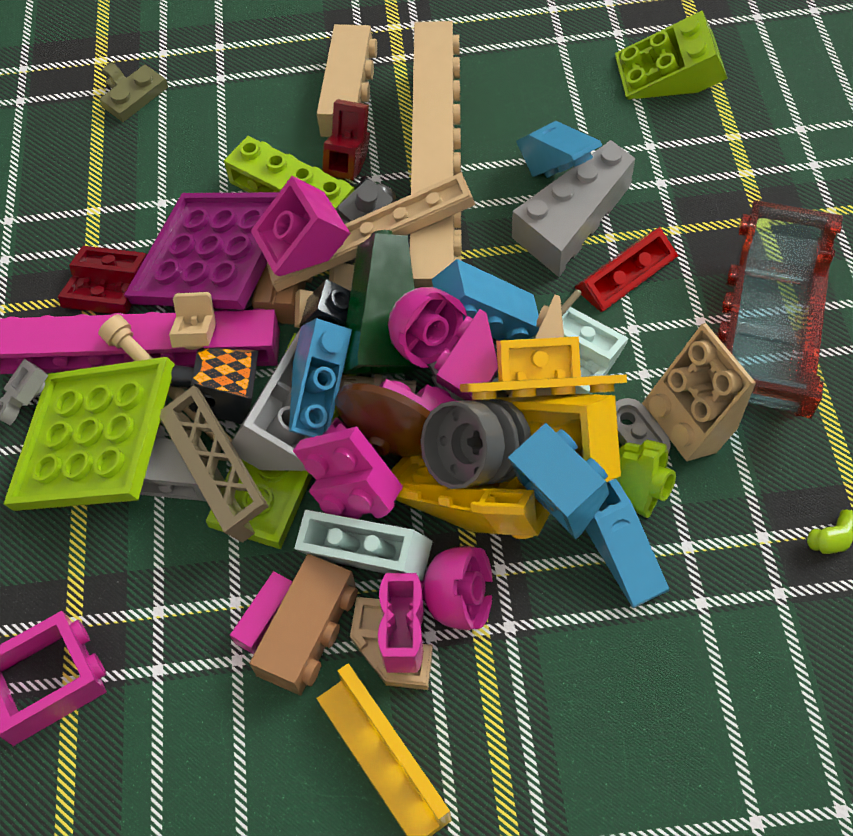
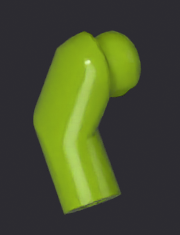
M848 509L841 510L834 527H826L822 530L812 529L807 537L808 546L814 551L820 550L822 554L843 552L850 548L853 542V511Z

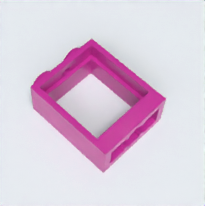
M60 611L0 645V738L15 746L107 692L101 680L102 677L107 675L95 653L89 655L85 643L89 642L90 638L79 619L72 622L63 611ZM63 638L80 677L18 712L2 671Z

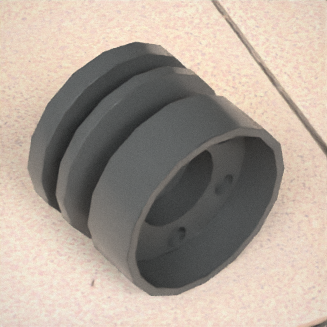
M502 399L441 403L430 412L423 425L421 436L422 458L433 478L439 484L450 489L509 482L517 476L508 457L531 437L530 427L523 413L513 403Z

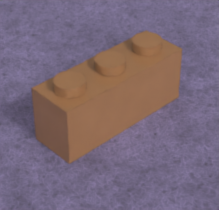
M307 554L249 663L257 677L300 696L306 685H313L321 668L319 659L325 647L331 648L338 636L340 625L337 623L343 611H349L356 600L358 589L355 588L356 585L352 571Z

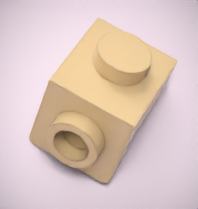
M209 292L175 294L173 303L176 319L169 334L172 348L185 347L186 349L195 350L203 346H209L216 326L211 294Z

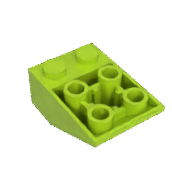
M703 11L615 53L627 100L698 93L728 79L714 34Z

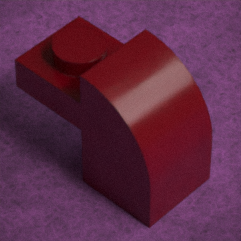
M340 99L334 102L332 135L324 142L322 171L333 177L354 180L361 172L370 139V133L367 132L368 104Z

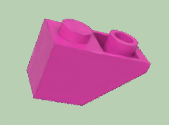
M481 309L478 310L474 318L467 316L456 332L455 336L460 339L454 349L451 351L446 348L434 366L438 370L436 382L463 400H472V392H460V384L493 382L498 372L497 356L487 313Z

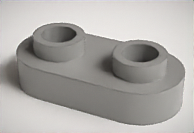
M630 398L616 401L618 440L622 446L628 442L641 445L648 439L666 444L669 454L670 439L645 406L639 401ZM627 419L633 424L625 425L621 421Z

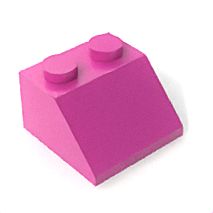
M294 176L290 177L251 229L253 237L273 273L277 276L290 274L329 261L351 234L326 194Z

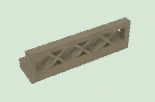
M193 385L161 409L160 419L224 533L243 543L255 534L249 521L269 506L200 389ZM195 401L198 409L194 423H191L190 419L181 411ZM202 431L213 432L215 435L211 452H208L200 438ZM219 460L230 461L232 464L228 482H225L217 468ZM236 490L247 491L253 500L243 510L234 497Z

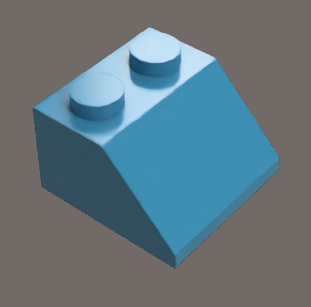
M545 423L518 447L508 459L519 482L525 489L534 490L535 499L577 539L609 495L607 482L605 481L608 475L594 459L589 458L585 461L575 451L578 448L577 444L564 430L560 429L558 432H555Z

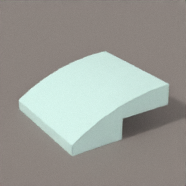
M570 307L562 316L564 337L579 336L581 377L606 375L627 344L628 337ZM590 385L575 386L576 394H592L590 393Z

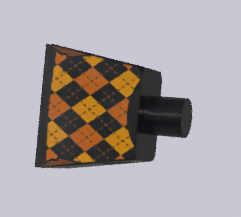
M200 348L197 350L194 367L175 365L172 368L170 387L189 389L193 385L200 389L216 418L242 424L251 408L258 351ZM194 401L188 408L193 412H197L198 406Z

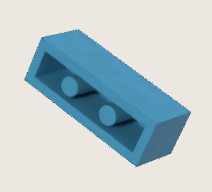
M456 259L432 278L434 288L440 289L461 301L466 309L467 316L474 318L479 309L486 312L492 338L499 341L530 339L538 333L539 327L536 324L539 314L533 294L459 259Z

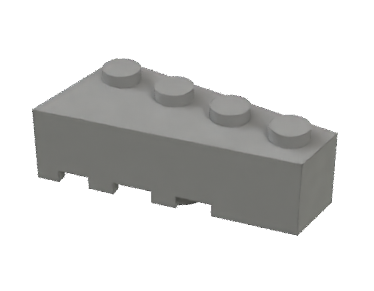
M612 140L592 153V159L571 168L513 210L512 238L558 277L566 269V264L572 257L575 258L582 249V244L590 234L593 235L597 230L600 221L606 213L609 214L631 186L635 158Z

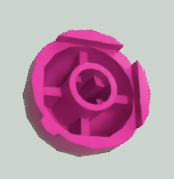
M434 287L413 289L405 293L395 303L390 312L388 329L391 343L409 362L422 368H428L429 366L426 364L437 362L446 348L451 351L454 349L460 339L455 336L456 332L463 322V315L467 317L466 309L459 299Z
M460 546L437 554L428 566L423 581H420L423 599H425L426 606L433 618L449 628L458 630L481 629L485 625L492 605V595L484 597L485 582H493L490 561L485 550L471 546Z

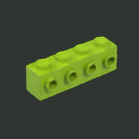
M247 136L224 160L230 183L248 193L280 192L290 177L294 176L323 191L336 210L338 205L354 191V187L345 180H338L324 173L320 168L307 165L293 155L285 154L272 148L268 143L260 142L250 136Z

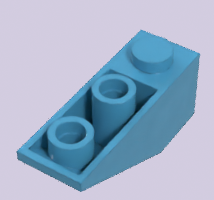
M554 121L516 141L532 177L544 173L546 178L587 162L593 158L591 151L602 146L600 140L558 121Z
M318 318L301 326L293 359L290 432L315 437L323 435L330 427L352 329Z
M615 478L607 482L609 495L585 530L632 608H635L668 592L669 587L636 511Z

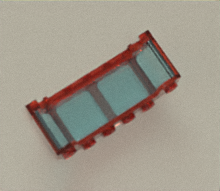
M758 200L753 201L750 214H742L738 235L743 236L737 264L730 265L726 285L733 286L732 292L726 291L722 306V313L728 314L727 321L721 320L717 337L756 382L748 403L792 411L796 416L812 419L822 400L824 382L820 381L817 369L829 269L835 256V250L833 249L836 234H840L842 229L843 215Z

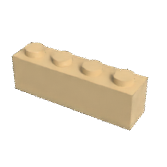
M334 24L317 109L321 137H330L332 135L333 104L337 99L362 104L369 102L370 84L368 80H373L374 63L371 59L377 57V39H372L371 26Z

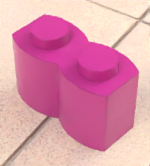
M386 573L379 589V600L383 618L378 629V644L382 662L387 673H417L421 667L424 652L421 624L424 616L421 583L416 573Z

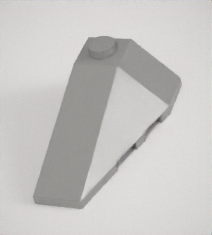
M300 330L231 442L239 457L259 470L306 471L303 463L293 450L300 440L311 437L289 431L293 359Z

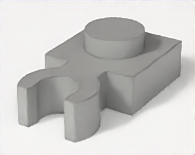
M25 358L4 387V390L7 392L0 398V420L8 425H11L16 420L23 404L28 406L32 399L40 395L44 389L45 380L48 377L43 370Z

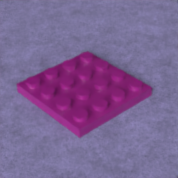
M279 192L182 193L124 296L129 299L131 304L174 306L173 298L177 293L209 292L213 308L244 310L268 263L253 237L251 229Z

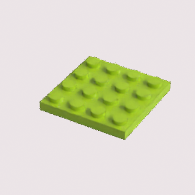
M168 357L47 374L48 377L45 380L44 389L39 397L3 504L13 511L139 500L161 420V409L165 405L172 379L171 372L175 364Z

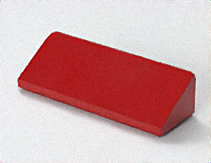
M659 227L647 233L574 287L576 290H580L581 295L595 308L603 312L679 255Z

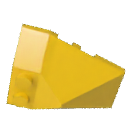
M422 456L403 457L391 470L403 486L395 500L470 532L512 535L516 539H528L539 535L550 515L535 499L534 490H526L518 479H512L509 482L450 489L439 484L428 472Z

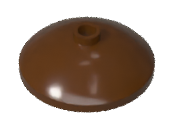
M352 383L340 388L335 398V405L341 419L348 428L357 426L379 455L385 456L389 454L399 457L422 456L421 436L423 425L430 414L428 409L400 393L376 385Z

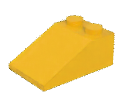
M566 394L497 398L513 403L523 413L530 427L531 436L545 423L555 432L562 429L575 441L578 446L575 451L585 461L592 458L605 470L608 475L605 479L606 482L621 476L615 395Z

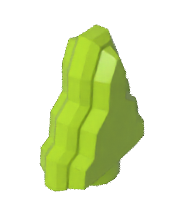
M647 439L641 445L628 442L619 448L621 476L616 479L630 499L636 513L649 518L658 500L665 501L671 494L676 480V472L666 468L668 463L666 444Z

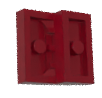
M83 245L69 264L72 277L58 295L60 307L109 314H127L132 304L124 294L147 253Z

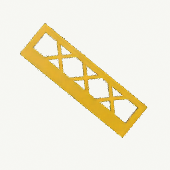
M349 663L338 670L341 681L317 697L318 703L405 835H434L451 822L449 808Z

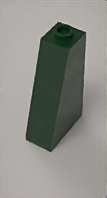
M378 230L371 233L368 239L357 246L345 327L352 329L342 375H406L420 368L409 362L397 351L391 343L388 329L390 312L395 303L405 293L415 289L408 236L394 235L390 230Z

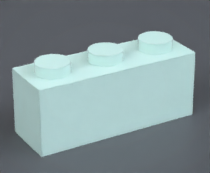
M305 510L294 549L328 562L385 574L416 573L419 580L423 581L433 541L413 529Z

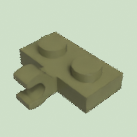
M109 63L102 69V72L109 77L106 80V84L112 89L99 98L102 108L121 122H124L166 90L168 85L163 76L145 64L126 78L115 64Z

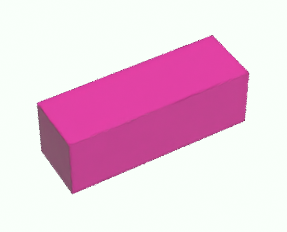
M274 571L272 572L230 634L236 645L252 654L256 652L292 584L291 580Z

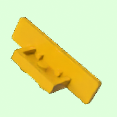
M579 336L496 341L498 382L460 384V392H472V400L497 399V391L512 390V397L537 396L536 388L551 387V395L576 394L575 386L590 385V393L613 392L615 383H627V374L581 377Z

